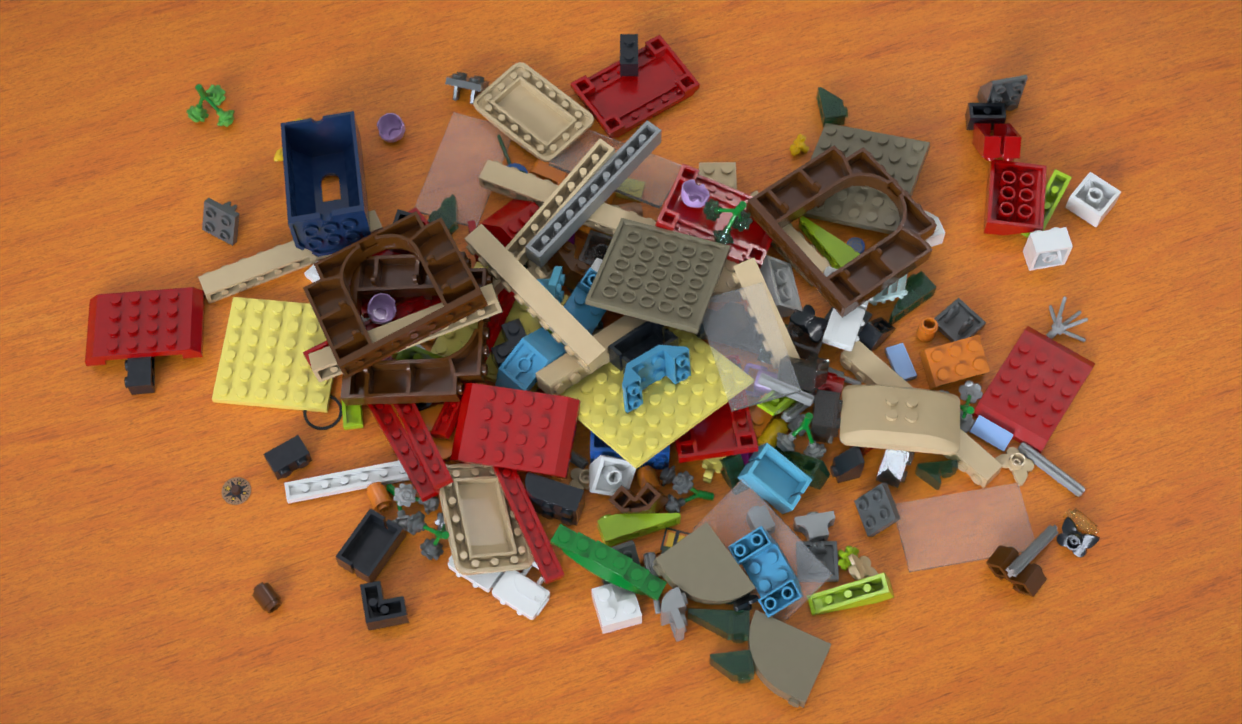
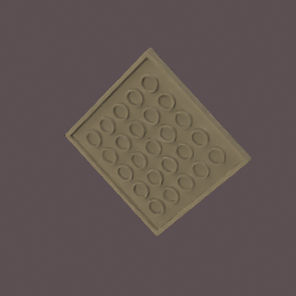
M825 123L811 160L834 145L843 151L846 158L864 147L868 152L872 153L874 159L879 164L885 167L888 174L894 177L898 184L912 196L929 152L930 142ZM869 186L845 188L827 198L821 207L818 208L816 206L802 215L804 217L886 234H892L900 225L898 208L887 194Z
M621 218L585 299V304L698 334L730 252V246Z

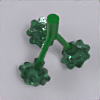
M710 199L709 202L705 203L703 211L707 220L715 222L722 212H731L733 214L728 225L723 230L713 231L715 242L725 245L733 244V237L730 235L731 226L740 232L744 229H749L753 219L750 218L751 213L744 211L747 206L746 202L741 201L734 209L722 208L719 206V201Z

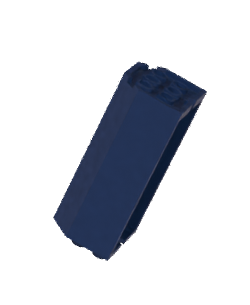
M354 111L326 115L320 121L308 118L280 123L288 225L296 248L300 250L308 249L316 256L331 255L371 235L361 136ZM336 176L339 178L341 199L323 202L322 180L325 177Z

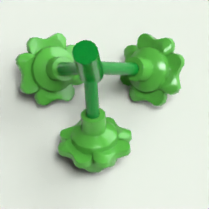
M197 84L195 89L200 95V100L196 107L191 105L190 109L186 111L188 117L194 122H204L209 116L207 110L203 109L202 105L203 100H206L217 111L216 113L219 116L217 125L225 127L231 125L235 119L233 117L235 111H224L222 108L219 109L217 107L226 99L224 96L226 91L220 85H211L205 91L201 84Z

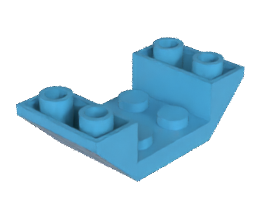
M592 268L587 270L563 306L590 334H592L606 312L605 309L585 304V299L597 274Z
M543 327L528 334L519 341L498 368L495 386L530 391L537 382L536 372L566 354L565 345L561 342L558 343L551 333Z
M658 345L626 364L622 390L624 407L627 413L643 404L642 390L652 383L661 380L664 376H667L675 385L691 376L689 348Z
M763 526L758 527L728 546L736 562L739 565H743L753 585L756 587L761 597L758 601L768 618L803 597L796 574L777 542Z

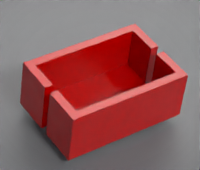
M974 123L972 144L985 160L994 161L996 158L1003 157L1005 161H1013L1014 158H1020L1022 136L1010 123H994L993 136H990L991 123Z

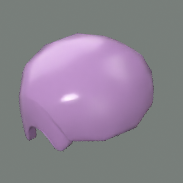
M386 113L377 122L379 135L385 142H397L405 133V124L400 116L395 113Z
M694 179L685 181L682 184L681 199L684 204L694 208H700L707 204L710 195L704 184L697 185Z
M379 293L371 298L367 306V312L372 322L384 325L391 322L395 317V300L390 295Z

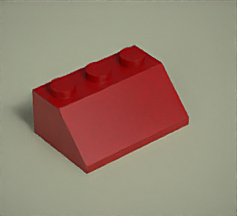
M513 199L480 224L506 247L540 207L533 201Z

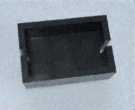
M646 321L608 346L609 359L620 371L623 370L624 374L628 362L658 345L679 346V338L668 328L665 329L664 325Z
M370 508L335 556L338 565L353 574L355 572L357 577L367 583L374 582L406 537L404 528L389 519L386 522L384 516Z

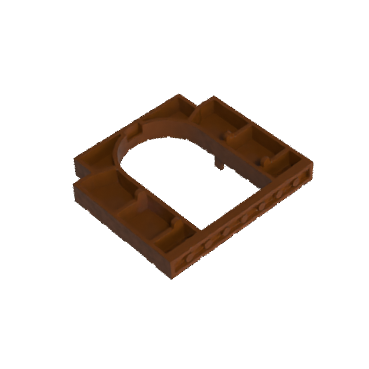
M834 145L749 199L746 206V211L765 230L767 235L812 285L818 289L821 295L836 309L842 318L929 260L932 249L925 240L934 234L937 226L934 219L923 211L921 205L911 198L910 194L898 184L894 177L888 174L885 167L879 164L874 159L872 153L868 152L864 147L846 158L843 151ZM869 186L887 194L898 208L900 216L898 228L892 234L827 277L782 229L814 207H821L827 198L845 188Z
M417 211L314 263L320 279L303 288L336 362L346 379L372 366L374 363H378L405 349L407 346H411L430 336V334L444 329L451 323L453 324L488 306L481 289L442 217L424 226ZM402 248L408 250L420 259L444 307L373 343L350 294L349 284L353 272L368 256L370 257L375 253L385 249Z
M461 252L479 288L491 283L493 285L492 275L489 274L487 268L471 269V259H468L465 252ZM415 254L368 256L353 272L350 284V294L360 315L362 299H371L379 293L388 294L392 298L424 296L425 300H433V296L438 295L420 259ZM491 317L478 321V327L474 329L468 342L460 350L449 356L436 359L379 361L347 379L343 374L341 400L346 406L460 402L464 391L463 383H484L485 376L488 375V366L485 358L489 357V348L486 340L490 339L488 322L491 321Z

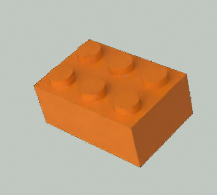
M979 335L919 352L930 389L990 372Z

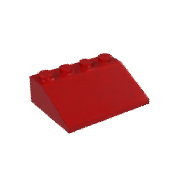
M1004 160L990 162L987 172L983 233L1011 235L1037 230L1043 231L1047 166Z

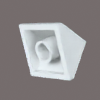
M600 455L589 464V491L591 493L612 496L621 485L630 489L636 468L623 458Z

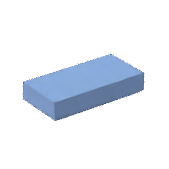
M903 343L885 348V353L892 370L905 381L917 378L916 371Z
M981 415L978 416L970 430L974 435L1002 451H1005L1014 434Z

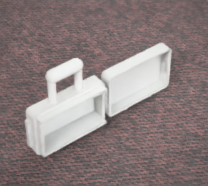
M827 266L824 275L827 277L838 269ZM873 297L843 318L833 308L822 342L840 349L852 351L855 342H858L860 339L857 335L860 326L865 325L863 321L865 310L869 301L873 300Z
M452 555L449 558L448 568L454 571L457 577L462 576L470 581L473 587H479L486 592H490L492 589L493 597L500 600V604H506L516 610L518 615H524L530 620H534L549 601V590L540 586L544 581L542 575L537 582L526 577L531 567L524 569L522 573L514 570L505 571V573L494 572L462 575L456 570ZM534 560L532 566L538 569L536 562Z

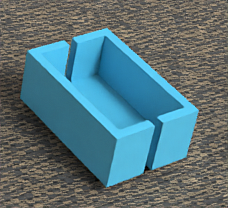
M768 443L758 447V452L752 454L749 463L745 465L737 477L782 514L793 511L802 497L800 495L804 494L813 480Z

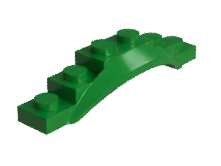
M562 524L559 525L550 543L561 548L567 556L594 575L620 588L640 595H646L655 601L658 600L667 584L666 581L649 573L648 569L633 562V559L598 540L595 541L580 532L577 533Z

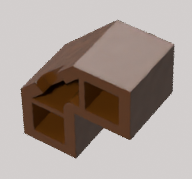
M566 241L548 260L547 265L551 270L555 266H561L562 274H565L564 286L574 290L590 268V265L574 258L576 245Z
M648 482L637 495L621 485L609 499L623 514L659 513L670 500L657 487Z
M999 545L986 564L1000 580L1005 578L1014 585L1013 589L1015 591L1034 597L1047 580L1042 572V568L1035 563H1029L1016 577H1009L1006 569L1019 557V552L1011 546Z

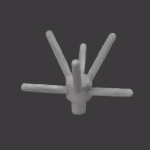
M1066 296L1062 299L1057 318L1052 305H1049L1053 324L1051 325L1052 329L1046 335L1053 339L1057 334L1061 335L1064 333L1085 342V338L1066 329L1088 321V318L1070 323L1081 314V311H1078L1062 323Z

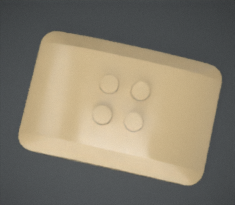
M521 62L510 67L481 92L473 102L474 108L522 148L544 162L553 161L594 123V117L590 112L527 64Z
M847 385L842 391L840 441L848 446L954 455L960 448V399L954 394L921 388L889 385Z
M472 463L446 465L453 483L440 488L439 496L456 570L462 575H474L530 568L534 558L492 466Z

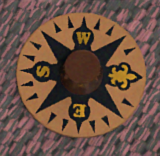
M231 478L222 487V497L231 505L242 504L250 497L251 486L244 478Z

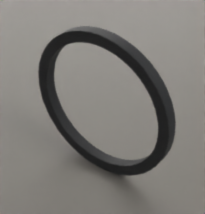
M330 395V398L336 401L340 410L339 416L334 423L325 427L315 426L309 422L306 410H304L303 415L306 423L317 430H327L334 427L342 417V405L339 400Z

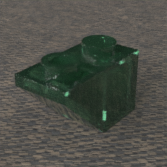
M453 194L449 198L444 199L441 207L437 211H433L427 220L431 223L442 217L451 235L459 228L458 202Z

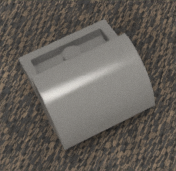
M679 587L670 590L664 596L661 603L660 616L661 626L670 624L676 642L684 640V634L687 632L685 611H687L686 604H688L685 593L680 592Z

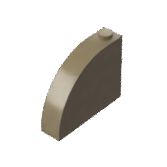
M707 522L653 561V569L658 576L662 575L673 589L679 587L680 592H684L686 598L695 602L711 605L726 604L746 596L756 588Z
M756 610L748 634V652L754 671L763 684L773 693L787 700L794 707L798 708L800 706L804 708L828 655L831 644L773 617L768 618L766 614Z

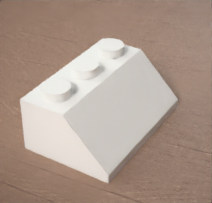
M766 255L760 271L780 316L787 317L797 311L802 312L791 264Z

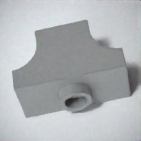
M834 511L823 513L810 512L804 516L794 517V532L804 534L807 541H827L829 537L828 528L834 525L835 521Z

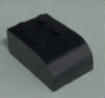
M527 472L525 478L526 492L535 512L542 514L547 519L554 518L560 520L565 525L577 526L585 506L584 490Z

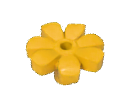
M799 134L794 140L793 145L790 146L789 150L792 156L798 155L800 151L804 153L809 151V147L804 143L806 140L804 135Z

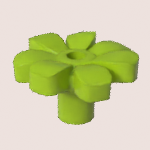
M846 546L845 551L839 550L837 552L838 557L841 558L838 561V565L841 566L842 570H847L852 565L848 557L850 554L858 557L859 550L857 548Z

